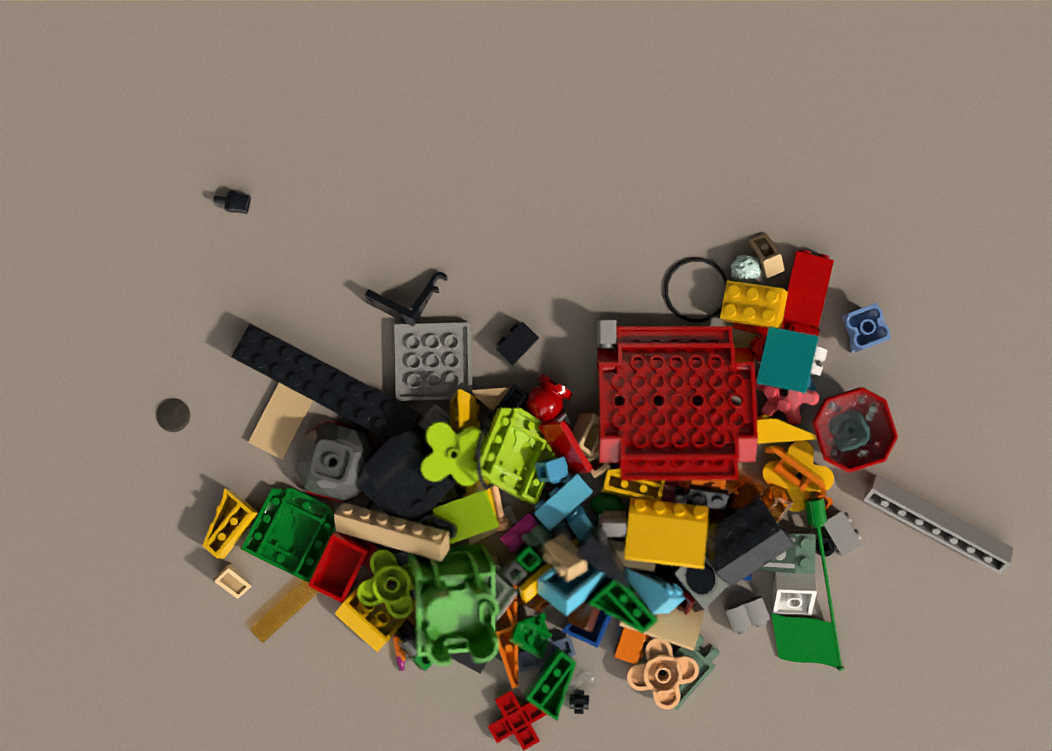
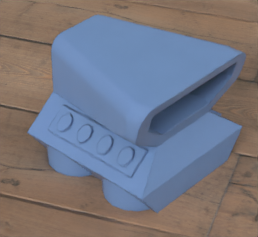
M878 303L841 316L849 334L851 353L892 339Z

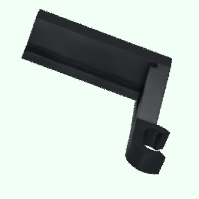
M443 272L435 273L411 306L412 310L370 289L365 293V299L367 304L414 327L433 293H439L438 286H434L437 280L443 279L446 281L448 278Z

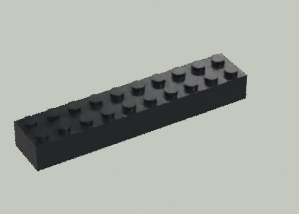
M250 323L231 356L234 360L386 440L390 436L398 435L410 429L413 430L421 416L418 411Z

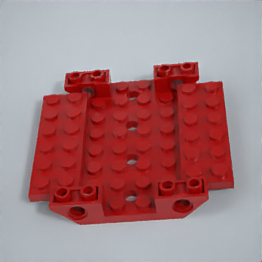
M617 326L616 348H597V387H599L600 422L598 424L599 463H620V481L738 480V462H755L758 443L755 363L750 348H734L732 326ZM656 396L661 397L664 402L663 405L656 406L653 403V398ZM695 396L700 397L702 405L695 406L692 403V398ZM733 396L739 397L741 405H733L731 398ZM622 397L625 401L624 405H615L614 398Z

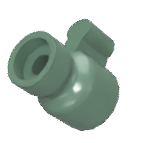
M540 524L531 533L524 534L522 539L529 547L538 546L543 547L544 550V544L552 540V533L544 524Z

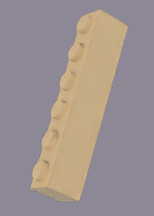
M345 502L341 504L334 514L336 532L442 562L450 549L448 531Z

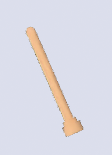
M493 486L491 487L499 524L496 530L505 531L511 528V522L504 514L499 488Z

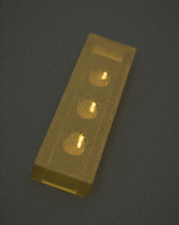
M303 580L250 630L264 643L319 592L308 587L309 583Z

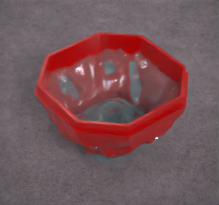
M863 387L824 398L812 421L824 461L847 473L885 462L898 439L887 400ZM849 426L853 428L852 434H849L847 431Z

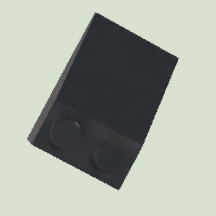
M591 525L578 543L577 555L627 588L629 586V573L606 532L598 526L595 528Z

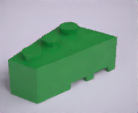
M612 578L588 598L589 605L595 606L609 616L621 620L622 623L642 634L658 621L657 614H653L630 585L625 588Z
M557 647L523 693L526 700L556 721H558L561 706L564 703L565 694L577 663L574 657L560 647Z

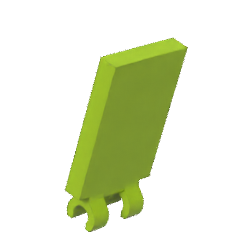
M487 490L433 508L434 514L453 522L458 528L456 537L449 540V544L499 527ZM433 518L427 520L426 522L432 524ZM450 526L447 528L441 527V529L448 531L449 534H453Z

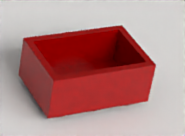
M334 532L308 587L344 603L371 547L343 533Z

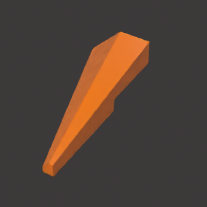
M517 595L501 618L495 620V631L499 640L498 649L512 689L519 687L518 646L509 641L512 630L518 622Z

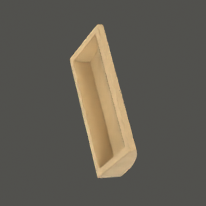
M677 606L670 613L657 614L658 621L644 634L694 650L705 611L694 612L691 608L689 613L685 615L680 607ZM620 621V626L637 631Z

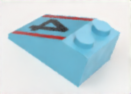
M625 567L629 573V583L653 614L670 613L686 599L682 594V589L677 584L647 570Z

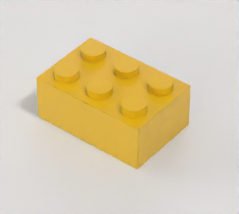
M727 281L720 319L725 322L781 329L788 292L783 288Z

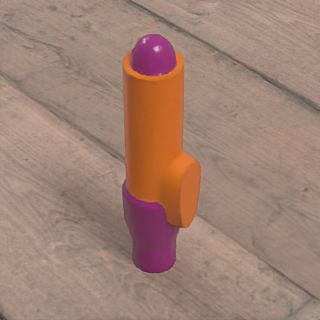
M395 633L393 642L396 662L399 671H404L406 655L405 651L397 643L401 639Z

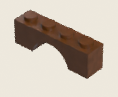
M538 593L527 603L520 595L517 602L539 612H542L544 608L551 604ZM585 600L567 615L568 623L592 632L600 610L589 605L588 601Z

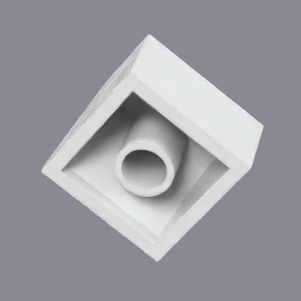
M775 572L772 613L777 615L811 616L817 593L814 573Z

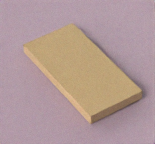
M279 383L248 442L283 460L313 401Z

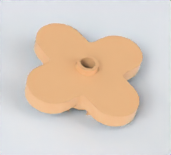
M654 637L646 645L647 661L632 665L628 670L627 680L629 685L635 690L651 689L654 700L660 708L672 709L680 701L679 685L694 681L698 676L699 667L696 660L690 656L674 657L671 644ZM666 670V674L660 675L659 671Z

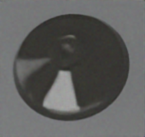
M166 399L157 408L156 420L165 431L178 432L189 423L190 410L187 404L180 399Z

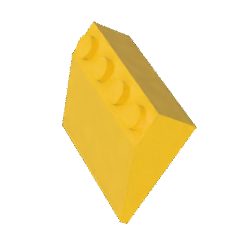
M630 498L624 559L703 569L709 507Z

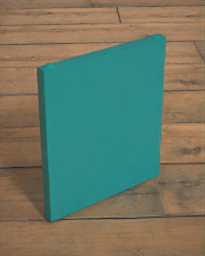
M769 327L756 383L801 392L802 394L806 393L819 336Z

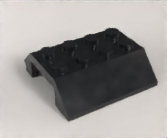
M748 482L737 489V495L734 492L729 494L725 510L708 508L705 556L718 575L730 587L795 545L786 530L781 528L762 500V495L754 484L750 485Z

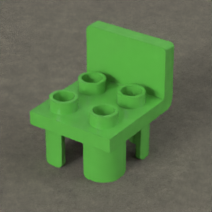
M485 545L449 546L450 549L442 562L408 552V563L415 577V638L417 656H428L432 663L439 666L451 664L450 653L469 652L474 662H486L492 659L499 647L498 635L495 631V615L499 614V606L495 599V564Z

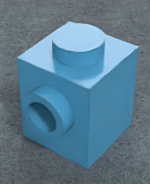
M551 457L535 463L539 482L558 483L562 481L563 477L569 476L565 457Z

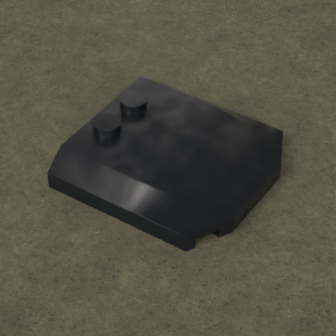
M410 429L398 435L390 436L363 464L357 487L387 515L418 523L457 481L452 474H448L439 481H430L424 477L421 472V463L426 456L433 452V449Z

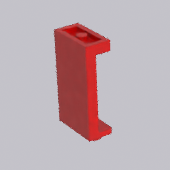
M800 249V251H796L793 255L794 261L786 290L788 294L783 321L818 328L834 260L829 259L830 256L825 254L815 256L811 255V251Z

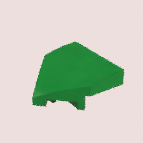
M545 613L517 622L509 637L510 642L538 659L544 657L549 638L553 637L552 633L548 631Z

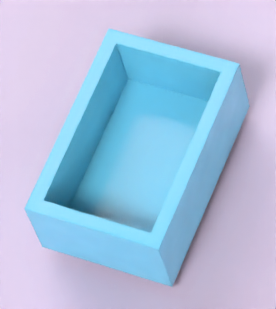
M570 474L563 480L565 484L560 489L555 487L549 493V499L546 501L542 499L534 506L536 509L534 514L549 531L593 492L578 474L574 476Z
M587 562L586 572L567 582L552 567L538 578V594L567 616L607 582V575Z

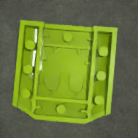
M498 408L480 451L482 477L484 480L522 501L537 504L545 482H539L535 463L555 457V454L538 428V425L543 421L521 408ZM476 461L473 472L478 476Z

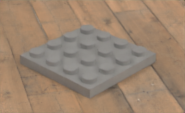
M471 322L415 324L414 327L409 324H394L395 389L397 401L451 400L457 390H463L472 394Z

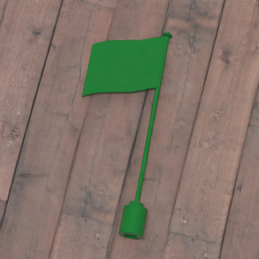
M822 497L804 500L807 522L812 527L817 528L831 622L808 617H786L771 612L778 658L786 661L820 663L837 667L838 671H843L844 666H842L820 528L827 522L825 503Z

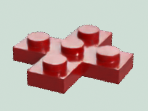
M512 689L495 698V702L501 710L503 717L492 722L487 727L496 743L514 734L524 751L540 742L532 723L546 716L545 712L531 702L521 706Z

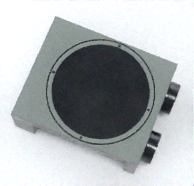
M704 557L703 569L673 565L669 569L671 572L666 576L667 579L676 577L695 600L691 607L694 612L705 610L728 586L706 557Z

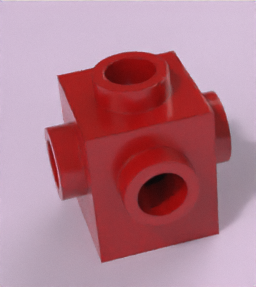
M761 335L759 338L756 336L749 344L753 359L759 363L762 360V345H765L767 335Z

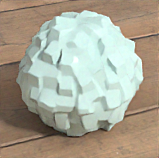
M736 256V260L731 264V275L737 282L751 284L760 277V262L756 257Z

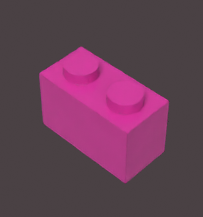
M529 512L500 536V539L513 553L524 543L522 536L526 533H531L540 524Z

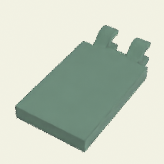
M700 634L698 635L694 650L680 646L673 654L674 657L690 656L696 660L699 667L698 676L694 681L679 685L680 701L674 707L676 710L681 707L715 668L712 661L720 653L714 646L709 649L707 654L699 648L705 641L704 637ZM660 670L659 674L665 675L666 670Z

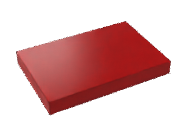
M565 421L541 422L538 425L555 456L565 457L568 473H589L593 469Z

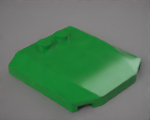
M294 488L271 489L241 550L310 583L332 534L336 532L334 513L327 504Z

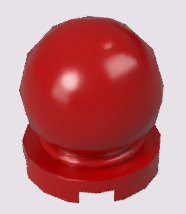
M541 373L537 379L541 382L540 386L534 387L529 392L525 402L526 410L539 420L550 422L560 415L563 409V400L565 398L570 400L573 393L559 383L555 386L556 383L550 380V377Z

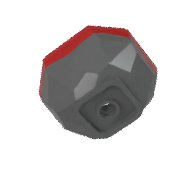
M328 419L305 432L294 469L307 493L346 503L363 494L357 487L363 464L377 449L365 429ZM331 458L336 459L335 465L330 464Z

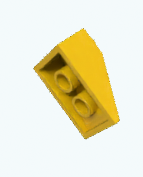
M770 415L757 416V444L816 439V435L780 420L770 419Z

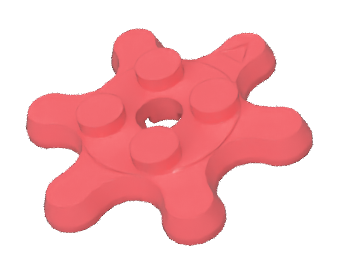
M757 377L755 378L756 389L763 391L767 397V403L761 410L763 416L770 415L771 418L780 410L786 414L788 423L797 426L802 421L799 412L800 406L804 403L813 406L819 403L820 397L815 391L807 389V392L802 394L801 392L788 390V396L782 395V388L763 384L759 385L756 383Z

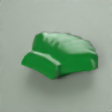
M600 494L590 501V505L597 516L595 523H599V514H603V510L626 511L622 500L614 495Z

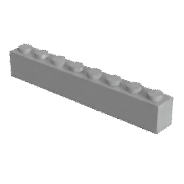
M878 474L867 485L863 501L998 574H1001L1011 564L1013 547Z

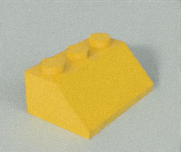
M357 588L334 614L378 652L407 618L398 619L390 615L384 602L374 606L362 604L357 596Z

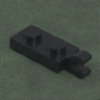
M690 485L689 489L675 487L674 501L684 502L686 500V504L725 510L729 490Z

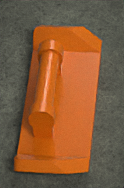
M778 445L765 447L766 453H776L781 457L780 461L773 468L774 472H778L798 487V490L802 493L813 481L820 486L821 494L827 495L825 480L782 447ZM787 461L807 476V479L804 482L782 465Z

